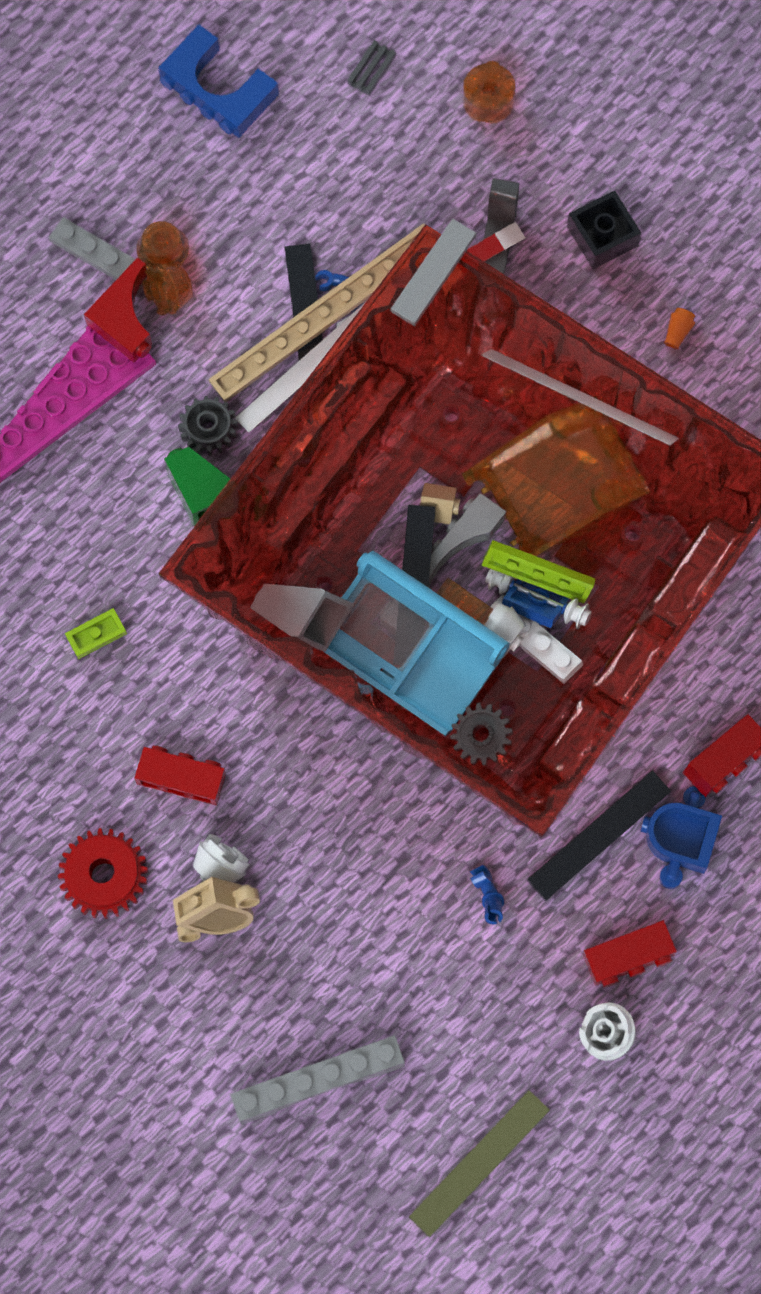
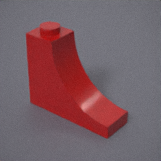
M138 257L84 313L86 325L133 363L139 358H144L152 347L150 333L140 324L134 311L137 291L142 281L148 275L146 264Z

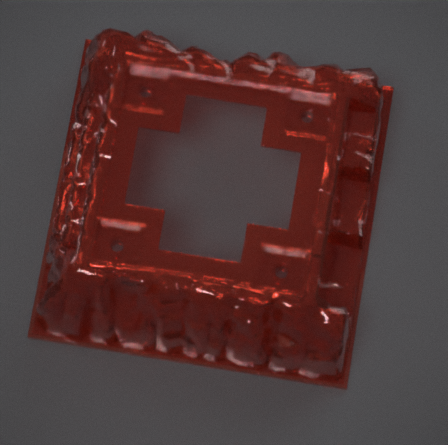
M425 224L159 572V577L202 605L211 618L222 619L240 631L246 643L255 651L266 654L271 659L287 663L309 678L314 684L319 685L369 719L371 724L379 731L389 733L398 739L405 752L421 760H429L470 788L477 797H483L499 808L513 825H524L543 838L761 529V440L468 251L460 259L415 326L391 312L392 306L442 235ZM493 349L679 439L673 444L668 445L482 355ZM448 414H454L458 419L448 421L444 417ZM494 456H497L584 513L554 557L573 570L595 578V584L599 587L588 601V610L592 611L587 625H581L579 629H576V622H573L560 640V643L583 662V666L565 684L543 666L537 672L508 652L469 706L472 711H475L477 703L481 704L483 710H486L488 704H491L493 706V713H495L502 706L508 705L515 711L510 716L502 715L500 718L501 720L508 718L510 723L505 727L513 730V734L507 736V739L512 742V746H505L504 748L507 755L499 754L497 756V763L490 759L487 766H483L481 760H478L476 765H472L470 756L465 760L460 757L463 750H454L453 747L458 741L451 740L450 736L457 734L455 729L447 736L443 735L356 675L354 670H349L322 650L310 646L298 637H291L250 607L255 600L256 594L262 589L264 584L317 588L321 583H329L332 588L328 592L342 597L358 575L359 567H357V562L363 555L358 550L419 468L448 487L457 488L456 492L465 497ZM634 532L639 536V539L631 541L627 539L625 534ZM370 584L350 610L341 625V630L393 665L395 640L371 625L391 596L375 585ZM393 665L394 667H396V668H398V669L404 667V666H395V665ZM486 728L477 730L475 740L479 742L486 740L489 736V730Z

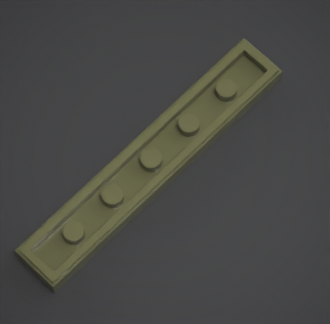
M528 1090L409 1215V1218L430 1238L546 1116L550 1109Z

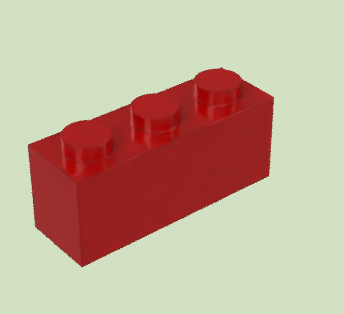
M747 714L689 762L683 774L705 797L712 791L718 794L728 785L727 779L731 775L738 777L747 769L748 765L746 763L753 758L757 761L761 757V727Z
M152 745V748H143L134 779L137 785L217 806L226 771L219 762L213 760H205V763L194 760L195 757L190 754L180 752L177 756L168 753L166 748Z
M664 920L588 948L583 951V957L595 986L602 984L603 988L618 983V977L629 974L630 978L645 973V967L655 964L658 968L671 963V957H674L677 951Z

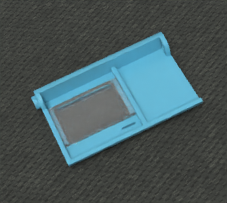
M371 551L369 554L365 552L357 562V567H359L358 575L341 597L352 602L354 605L325 653L434 729L447 736L453 730L452 724H457L460 721L457 714L464 715L466 712L465 707L471 705L506 654L510 643L375 551Z

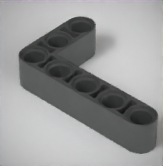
M497 178L492 179L488 218L483 240L514 223L518 205L519 182ZM510 247L478 265L468 321L488 325L495 324V316L497 315L505 274L504 270Z

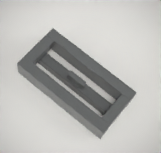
M374 40L348 78L347 83L370 96L395 59L396 51H390L387 49V46H380L379 42ZM375 51H378V53L376 54V56L374 57V59L372 60V62L370 63V65L368 66L360 80L356 82L357 78L359 77V75L361 74V72L363 71V69L365 68V66L367 65ZM383 55H386V59L384 60V62L382 63V65L380 66V68L378 69V71L376 72L368 86H364L365 82L367 81V79L369 78V76L371 75V73L373 72V70L375 69Z

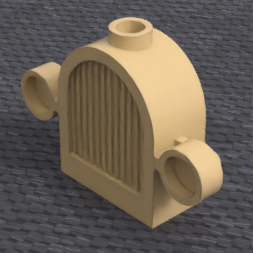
M210 877L173 899L176 926H178V940L181 942H193L201 937V933L220 935L244 929L253 921L252 907L260 903L258 889L248 884L240 885Z

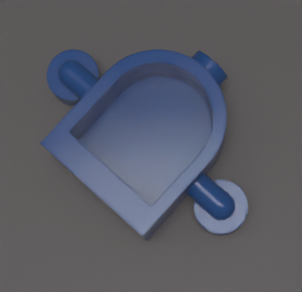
M695 786L686 789L682 798L683 804L669 803L657 809L652 817L645 815L640 832L646 833V841L651 852L658 859L669 863L668 866L662 869L659 875L661 885L667 889H675L680 885L683 879L680 867L705 874L721 823L722 815L700 809L704 805L706 797Z

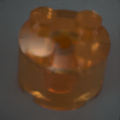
M489 61L471 69L464 78L463 107L466 113L475 121L489 122V124H495L506 119L510 115L515 101L516 84L513 75L496 61Z

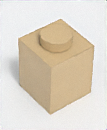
M424 483L420 506L436 507L434 522L450 524L452 516L458 515L460 499L456 498L457 488Z

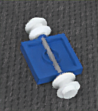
M492 569L489 570L485 582L489 583V590L495 586L499 588L500 595L507 592L502 604L509 608L513 607L517 614L540 625L552 628L561 614H564L565 624H568L571 620L576 622V629H579L581 625L586 626L590 620L592 611L588 610L589 604L587 603L584 607L578 605L577 598L572 600L517 579L516 581L514 577Z

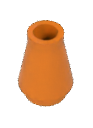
M677 307L675 312H672L670 315L664 344L671 348L679 349L683 340L696 324L694 321L696 315L686 309Z

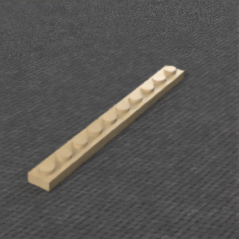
M423 223L208 379L209 383L224 402L229 401L427 257L437 242L436 238Z

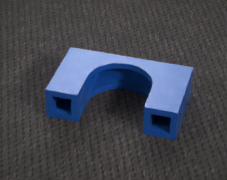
M198 24L158 67L160 82L168 90H176L180 94L181 99L188 105L194 104L197 106L205 118L208 120L213 118L217 121L220 128L226 134L231 135L233 133L240 138L279 95L278 82L258 68L233 93L215 95L204 90L197 81L202 69L220 51L219 39Z

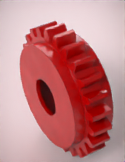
M99 828L97 835L93 836L89 830L87 831V839L84 840L81 836H77L79 844L76 846L72 843L68 844L71 849L70 854L62 853L66 863H59L58 866L64 870V873L58 874V879L65 881V883L59 887L61 891H69L64 897L67 901L74 899L72 903L74 909H77L80 905L82 906L81 913L83 915H86L90 910L93 918H97L100 912L105 919H108L109 912L113 911L116 917H118L120 908L123 907L128 912V903L130 901L134 904L138 903L135 897L136 893L144 894L140 884L148 883L147 878L142 876V874L148 873V868L141 866V864L146 862L145 856H137L142 851L140 846L132 848L134 840L130 838L125 842V834L123 832L115 837L113 829L108 831V835H104L102 829ZM101 864H109L114 867L113 877L105 883H98L92 879L93 870Z

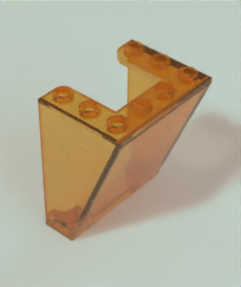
M580 402L546 416L462 474L468 486L477 481L482 482L485 485L481 489L482 494L491 491L499 506L506 511V519L517 538L510 542L512 547L518 544L519 550L537 557L543 556L650 492L644 477L638 471L631 454L626 450L618 435V431L612 425L608 416Z

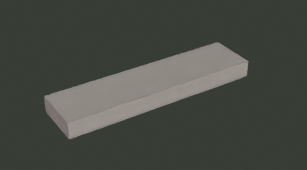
M452 219L392 306L391 312L415 326L475 239L476 232Z

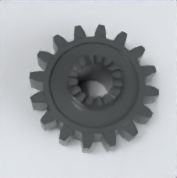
M204 396V400L200 401L194 399L193 405L185 406L186 414H180L179 416L180 421L183 422L178 424L179 432H183L181 434L182 442L188 441L187 446L191 449L196 446L199 455H201L203 450H207L208 455L212 456L213 449H217L219 453H222V445L231 446L229 437H237L236 430H234L238 428L237 420L234 419L236 417L235 411H228V403L221 404L218 397H215L214 400L208 399V396ZM204 423H214V426L209 429L202 427Z
M477 703L475 711H472L468 706L465 707L467 715L463 716L458 713L457 717L460 723L452 724L451 726L457 731V734L450 736L451 740L458 741L453 747L454 750H463L460 757L465 760L470 756L472 765H476L477 761L481 760L483 766H487L490 759L497 763V756L499 754L507 755L504 750L505 746H512V742L507 739V736L512 735L513 730L505 727L510 723V720L508 718L501 720L503 711L499 709L493 713V706L491 704H488L486 710H483L480 703ZM480 728H486L489 730L488 738L482 742L475 740L476 731Z

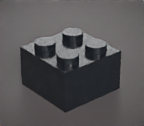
M615 190L568 214L567 228L592 269L639 246L641 231Z

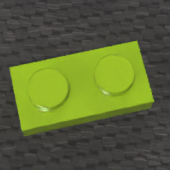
M112 608L66 632L65 636L79 660L125 636L127 632L116 611Z

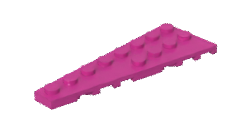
M87 326L86 331L77 342L74 341L69 347L70 350L59 364L56 363L36 387L31 398L24 406L22 405L17 410L18 413L12 421L0 431V483L156 365L154 358L148 353L144 358H139L133 363Z

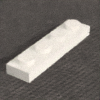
M503 594L484 612L485 618L489 619L488 617L498 604L502 603ZM519 615L526 625L520 635L524 639L519 647L565 684L583 666L582 660L537 622Z

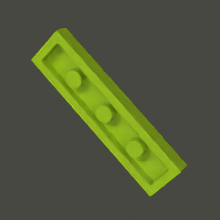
M494 540L491 541L482 561V566L572 600L577 598L578 602L583 604L586 602L595 584V578Z

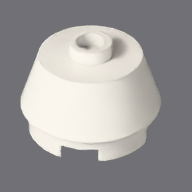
M501 603L490 614L484 626L510 643L507 654L510 650L514 652L524 638L520 635L526 625L513 607L509 608Z
M209 834L204 842L201 841L199 843L193 863L194 869L200 874V878L203 881L210 877H215L233 883L237 882L246 875L245 870L250 865L247 863V857L237 848H231L224 843H220L222 838Z
M610 1002L599 1004L587 1011L582 1027L579 1030L581 1042L586 1050L595 1058L606 1061L623 1056L632 1047L636 1038V1029L630 1013L621 1005Z

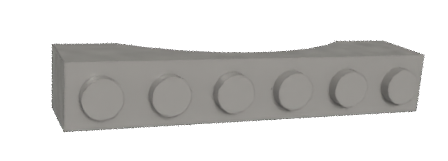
M479 493L475 500L470 498L462 510L464 514L459 520L455 518L449 524L446 530L448 534L442 541L438 539L432 546L429 586L438 570L452 556L476 543L489 541L506 520V511L481 493ZM397 600L393 603L388 602L380 613L382 616L381 626L395 636L399 602Z
M394 1035L231 1093L230 1095L241 1125H244L322 1093L403 1068L405 1063Z

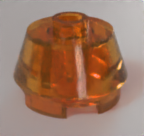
M165 221L154 222L140 235L136 246L137 256L146 264L148 269L165 274L180 268L189 253V242L183 231L173 224Z
M154 264L150 269L145 270L147 279L142 281L147 301H154L158 307L157 314L162 316L166 314L173 315L191 300L193 295L192 283L186 270L181 265Z

